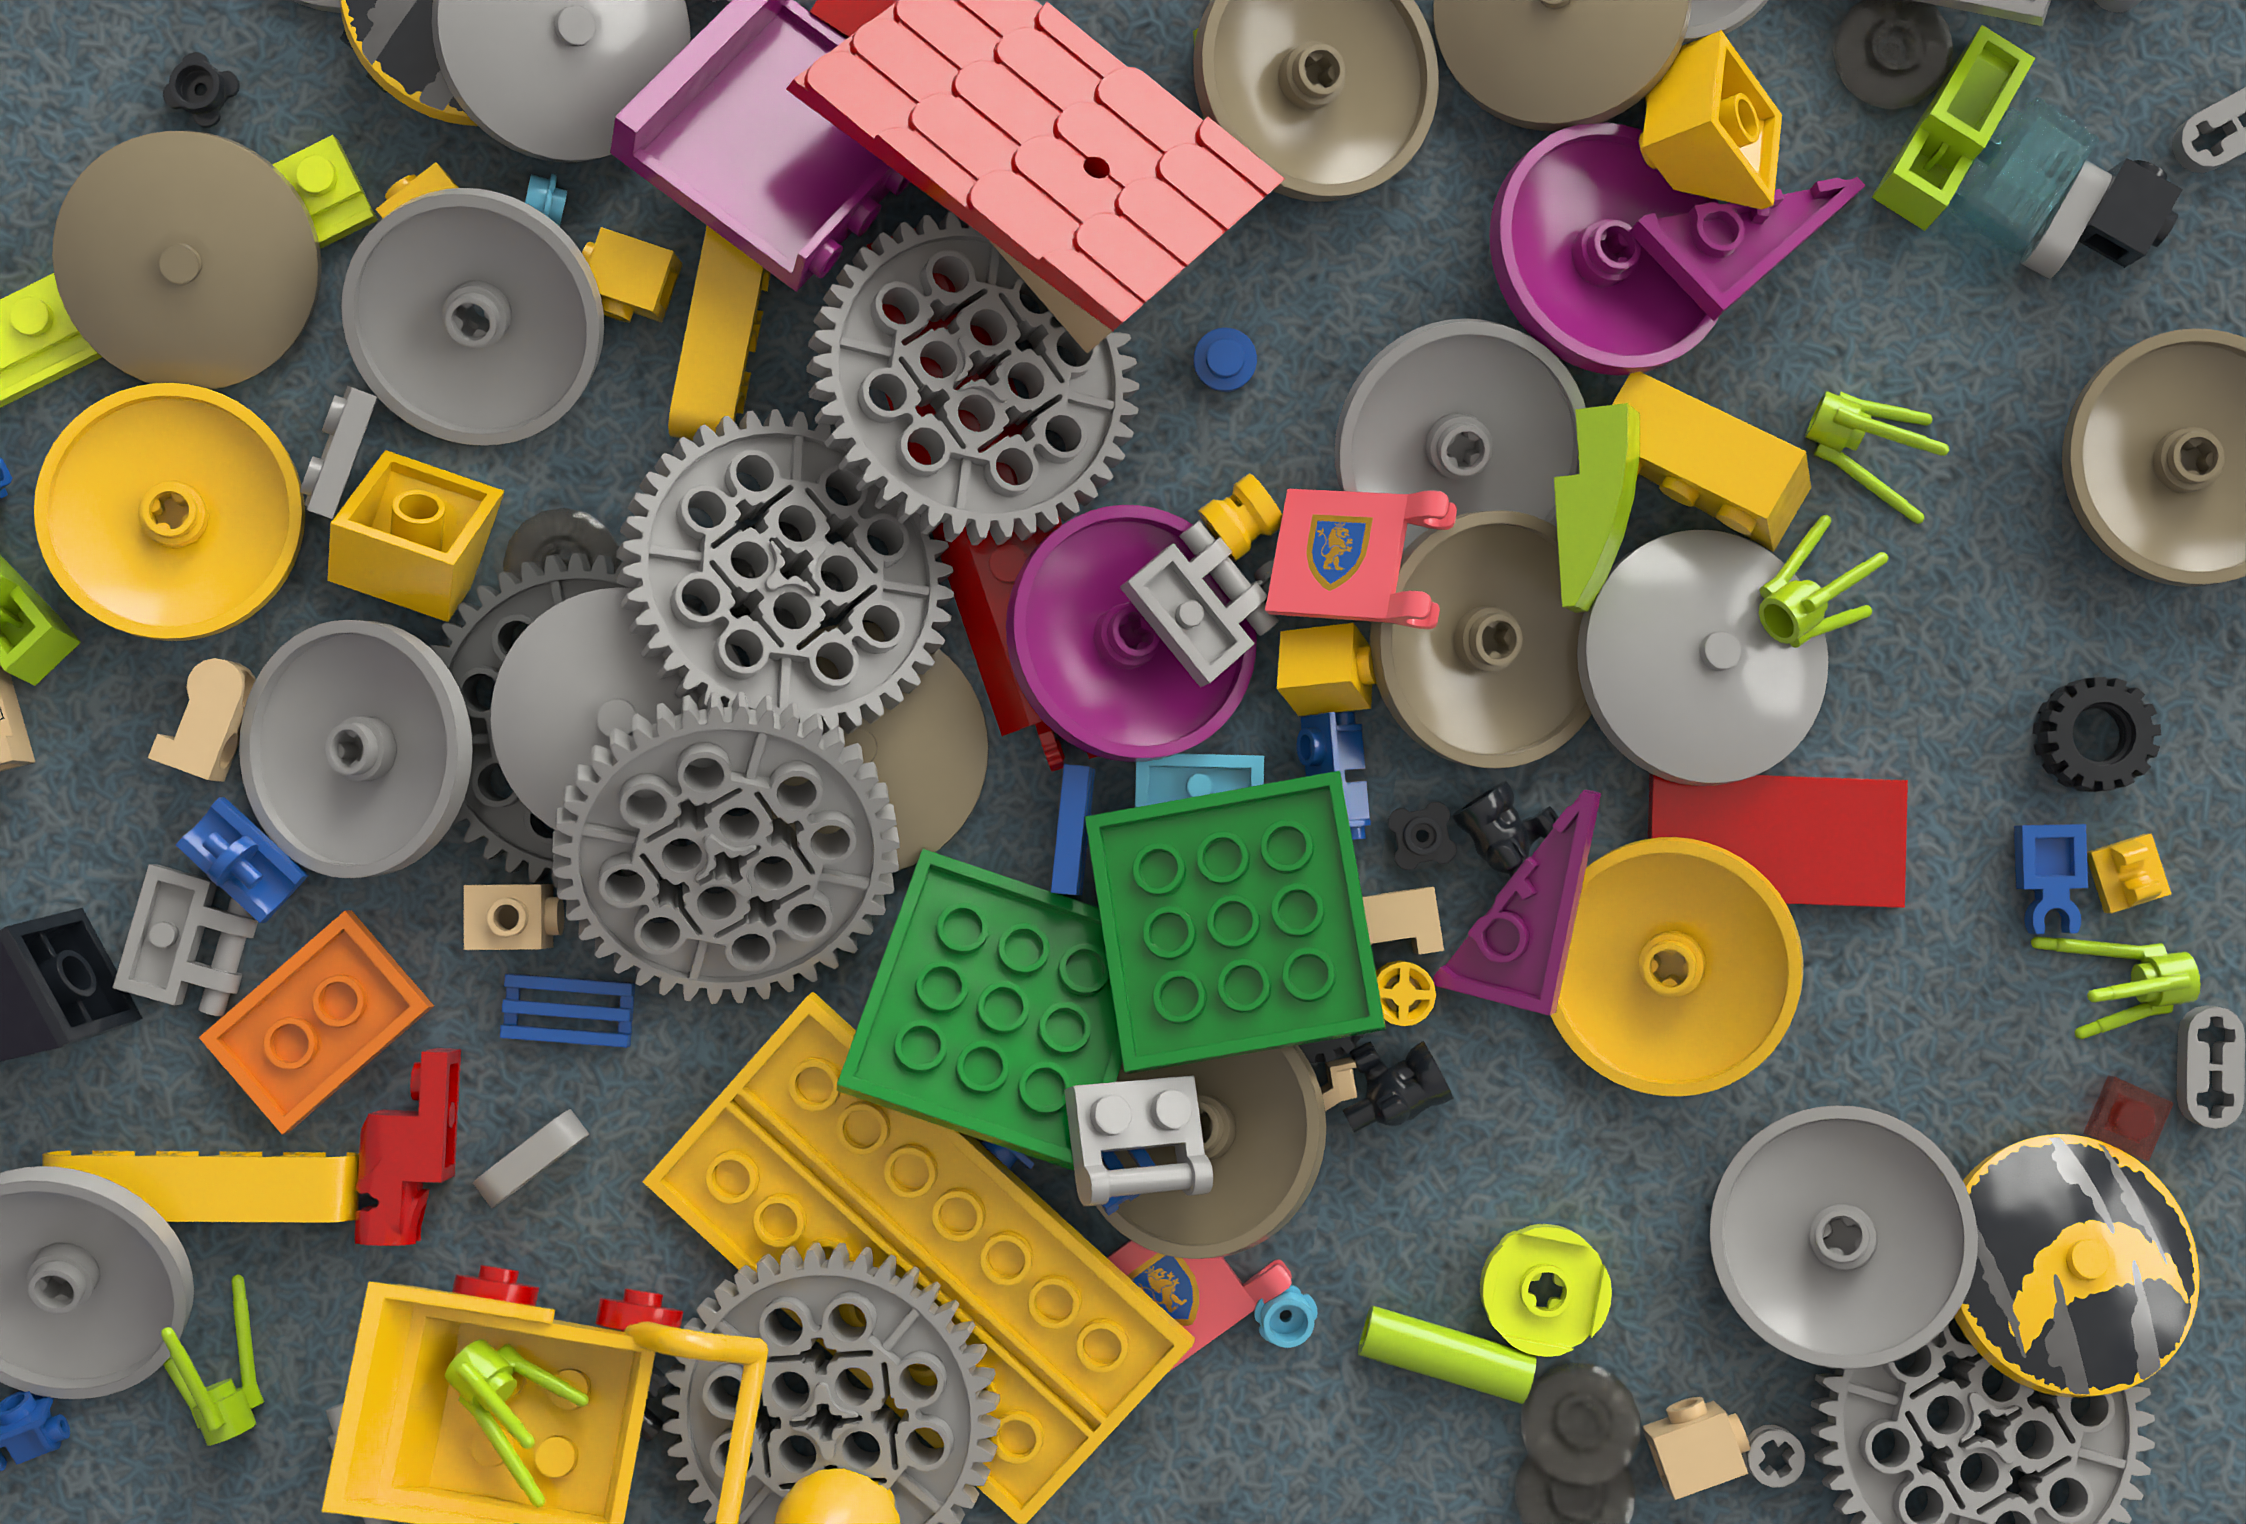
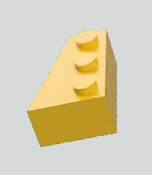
M1640 371L1630 373L1612 405L1628 403L1640 413V458L1637 476L1640 474L1659 485V489L1671 499L1686 506L1699 508L1731 529L1740 532L1774 552L1811 489L1806 451Z

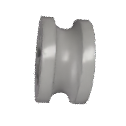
M1763 1425L1754 1429L1748 1435L1750 1451L1743 1453V1460L1747 1470L1762 1484L1772 1488L1785 1487L1794 1483L1802 1474L1805 1466V1451L1800 1441L1787 1429L1777 1425ZM1768 1441H1772L1777 1447L1786 1442L1789 1447L1782 1454L1786 1465L1781 1470L1775 1471L1770 1465L1764 1470L1760 1469L1759 1464L1765 1458L1761 1447Z

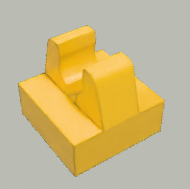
M2152 833L2142 834L2087 852V862L2104 913H2114L2171 895Z

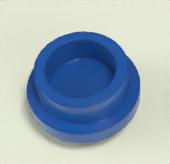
M1233 328L1214 329L1204 335L1198 342L1194 352V369L1201 382L1210 389L1219 392L1235 391L1246 385L1252 378L1257 364L1256 350L1252 341L1241 331Z

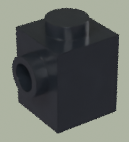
M2128 158L2107 171L2112 174L2110 185L2078 240L2081 244L2124 268L2146 256L2151 245L2158 247L2166 239L2177 221L2178 213L2172 211V208L2183 190L2167 181V174L2158 166L2147 161H2132Z

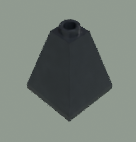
M83 908L9 925L0 930V1062L61 1048L132 1025L143 1019L131 995L128 992L113 988L117 970Z

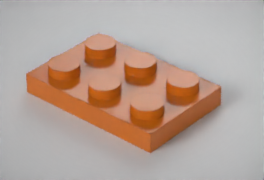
M346 910L205 1031L199 1039L281 1134H286L292 1131L423 1017L434 1005L352 910Z

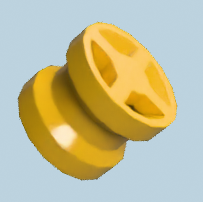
M1402 960L1388 962L1377 969V981L1383 1015L1386 1021L1394 1025L1409 1026L1419 1023L1428 1016L1434 1007L1436 991L1434 982L1427 971L1414 963Z

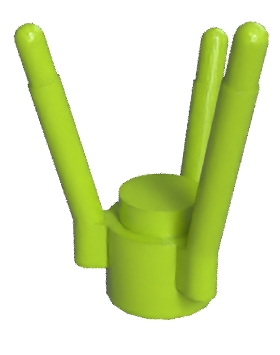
M1825 391L1818 402L1805 434V438L1818 442L1814 456L1834 463L1896 511L1902 513L1915 524H1921L1925 518L1923 513L1844 454L1842 450L1844 447L1856 451L1867 432L1909 447L1945 456L1949 452L1947 444L1871 419V416L1928 426L1932 423V416L1928 413L1913 411L1907 408L1862 400L1842 391L1839 393V396Z
M1822 515L1777 575L1759 588V592L1764 600L1759 605L1758 613L1764 629L1778 642L1790 643L1794 648L1800 647L1812 637L1853 624L1871 616L1873 611L1869 605L1850 609L1824 618V613L1828 608V601L1858 583L1888 561V555L1884 552H1879L1823 588L1811 580H1794L1789 582L1831 524V517L1829 515Z
M2036 936L2031 940L2032 947L2036 949L2141 961V964H2136L2132 968L2131 982L2090 990L2087 993V998L2090 1002L2095 1003L2136 996L2142 1004L2078 1027L2075 1030V1036L2078 1039H2085L2099 1033H2104L2149 1016L2172 1013L2174 1005L2194 1002L2200 994V974L2193 957L2188 952L2167 954L2162 943L2138 946Z
M238 1274L232 1277L231 1284L242 1387L235 1388L232 1378L205 1387L175 1331L170 1327H165L161 1331V1337L170 1352V1357L163 1366L189 1406L197 1428L201 1429L207 1446L231 1439L254 1427L257 1423L251 1409L264 1403L256 1382L244 1278Z
M486 1340L474 1341L460 1351L451 1361L446 1370L445 1379L460 1394L459 1402L474 1416L532 1505L537 1508L542 1507L545 1504V1497L489 1411L495 1415L523 1448L530 1449L535 1443L533 1436L505 1404V1401L511 1396L517 1386V1381L512 1377L514 1372L577 1406H586L589 1398L585 1393L570 1386L567 1382L524 1359L510 1344H506L496 1351Z

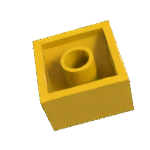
M1722 30L1681 46L1667 73L1645 96L1647 108L1644 130L1639 137L1640 150L1645 162L1652 169L1657 168L1673 190L1761 210L1773 206L1782 122L1781 112Z
M385 450L330 523L327 581L449 622L457 610V606L471 589L500 507L504 490Z

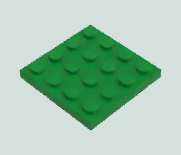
M1340 771L1085 816L1125 1073L1133 1074L1386 1030Z
M922 849L840 1074L836 1091L1074 1171L1064 1089L1077 1085L1116 1082L1123 1062L1099 908Z

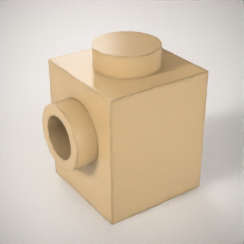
M553 884L464 885V950L553 948V935H562L565 919L563 899L553 897Z
M1692 1397L1678 1401L1666 1409L1667 1418L1642 1426L1663 1487L1674 1500L1748 1474L1742 1453L1750 1451V1445L1742 1423L1736 1413L1727 1416L1726 1411L1715 1401L1705 1404L1702 1397Z

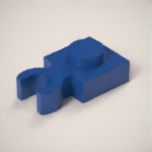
M2086 824L2014 826L2016 889H2034L2035 900L2030 903L2025 912L2024 919L2028 933L2045 934L2044 918L2051 909L2058 911L2061 916L2062 933H2078L2081 926V914L2075 903L2070 900L2069 889L2088 888Z

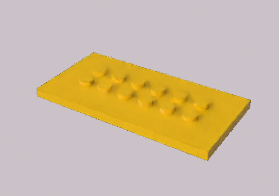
M812 992L643 1180V1183L738 1270L747 1265L757 1273V1262L766 1254H770L780 1265L781 1255L791 1246L796 1248L804 1262L806 1252L813 1243H820L826 1259L829 1260L837 1245L845 1243L850 1261L855 1262L863 1249L870 1247L872 1249L874 1267L880 1268L890 1255L896 1256V1276L902 1278L906 1272L915 1266L920 1269L916 1284L919 1290L922 1291L936 1281L941 1284L938 1296L934 1302L940 1307L945 1303L957 1300L960 1305L951 1319L954 1325L961 1322H974L975 1327L965 1341L966 1344H986L987 1347L984 1357L975 1366L994 1368L996 1372L992 1383L982 1390L1000 1394V1401L996 1409L987 1413L1001 1420L1000 1428L996 1436L986 1438L998 1447L991 1462H983L991 1471L984 1486L977 1487L1017 1524H1026L1193 1346L1195 1337L974 1137L836 1091L837 1083L856 1030L817 994ZM845 1303L839 1305L840 1315L847 1324L854 1327L866 1326V1318L860 1308L853 1304ZM781 1308L801 1327L803 1326L796 1312L788 1308ZM823 1338L816 1340L833 1356L835 1355L836 1349H827ZM919 1363L909 1365L910 1375L916 1382L926 1386L937 1384L936 1375L930 1367ZM848 1368L869 1389L873 1388L872 1379L867 1372L860 1368ZM891 1395L885 1401L901 1418L903 1417L907 1409L897 1408ZM926 1427L915 1429L935 1449L944 1446L943 1439L937 1431Z

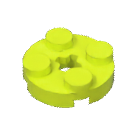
M1535 1224L1506 1234L1490 1252L1481 1273L1480 1297L1490 1324L1513 1347L1535 1356L1553 1357L1574 1350L1572 1347L1583 1343L1588 1336L1592 1338L1597 1333L1609 1313L1612 1287L1609 1274L1605 1265L1602 1264L1599 1254L1580 1235L1557 1225ZM1542 1273H1553V1282L1558 1286H1562L1560 1298L1550 1297L1547 1307L1536 1306V1296L1528 1292L1530 1282L1539 1281Z

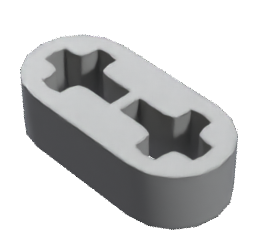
M2246 87L2200 111L2178 127L2173 136L2172 149L2175 159L2182 167L2191 172L2205 173L2215 170L2246 153V127L2243 128L2238 117L2246 113ZM2222 127L2227 137L2213 145L2211 152L2207 149L2197 152L2193 148L2192 141L2199 136V131L2204 135Z
M2085 159L2081 160L2066 178L2024 252L2020 264L2047 279H2051L2063 266L2077 244L2110 185L2112 174Z
M2208 1005L2195 1007L2183 1017L2178 1030V1107L2184 1117L2193 1124L2214 1129L2227 1127L2239 1117L2244 1104V1027L2238 1016L2228 1009ZM2210 1017H2213L2215 1027L2225 1030L2224 1041H2216L2213 1044L2212 1063H2210L2209 1044L2198 1041L2197 1036L2198 1029L2209 1027ZM2209 1071H2212L2213 1090L2224 1094L2223 1105H2214L2211 1110V1116H2209L2208 1108L2197 1105L2196 1101L2197 1093L2208 1092Z
M569 1109L489 1168L473 1182V1185L489 1206L494 1208L590 1134L573 1111Z

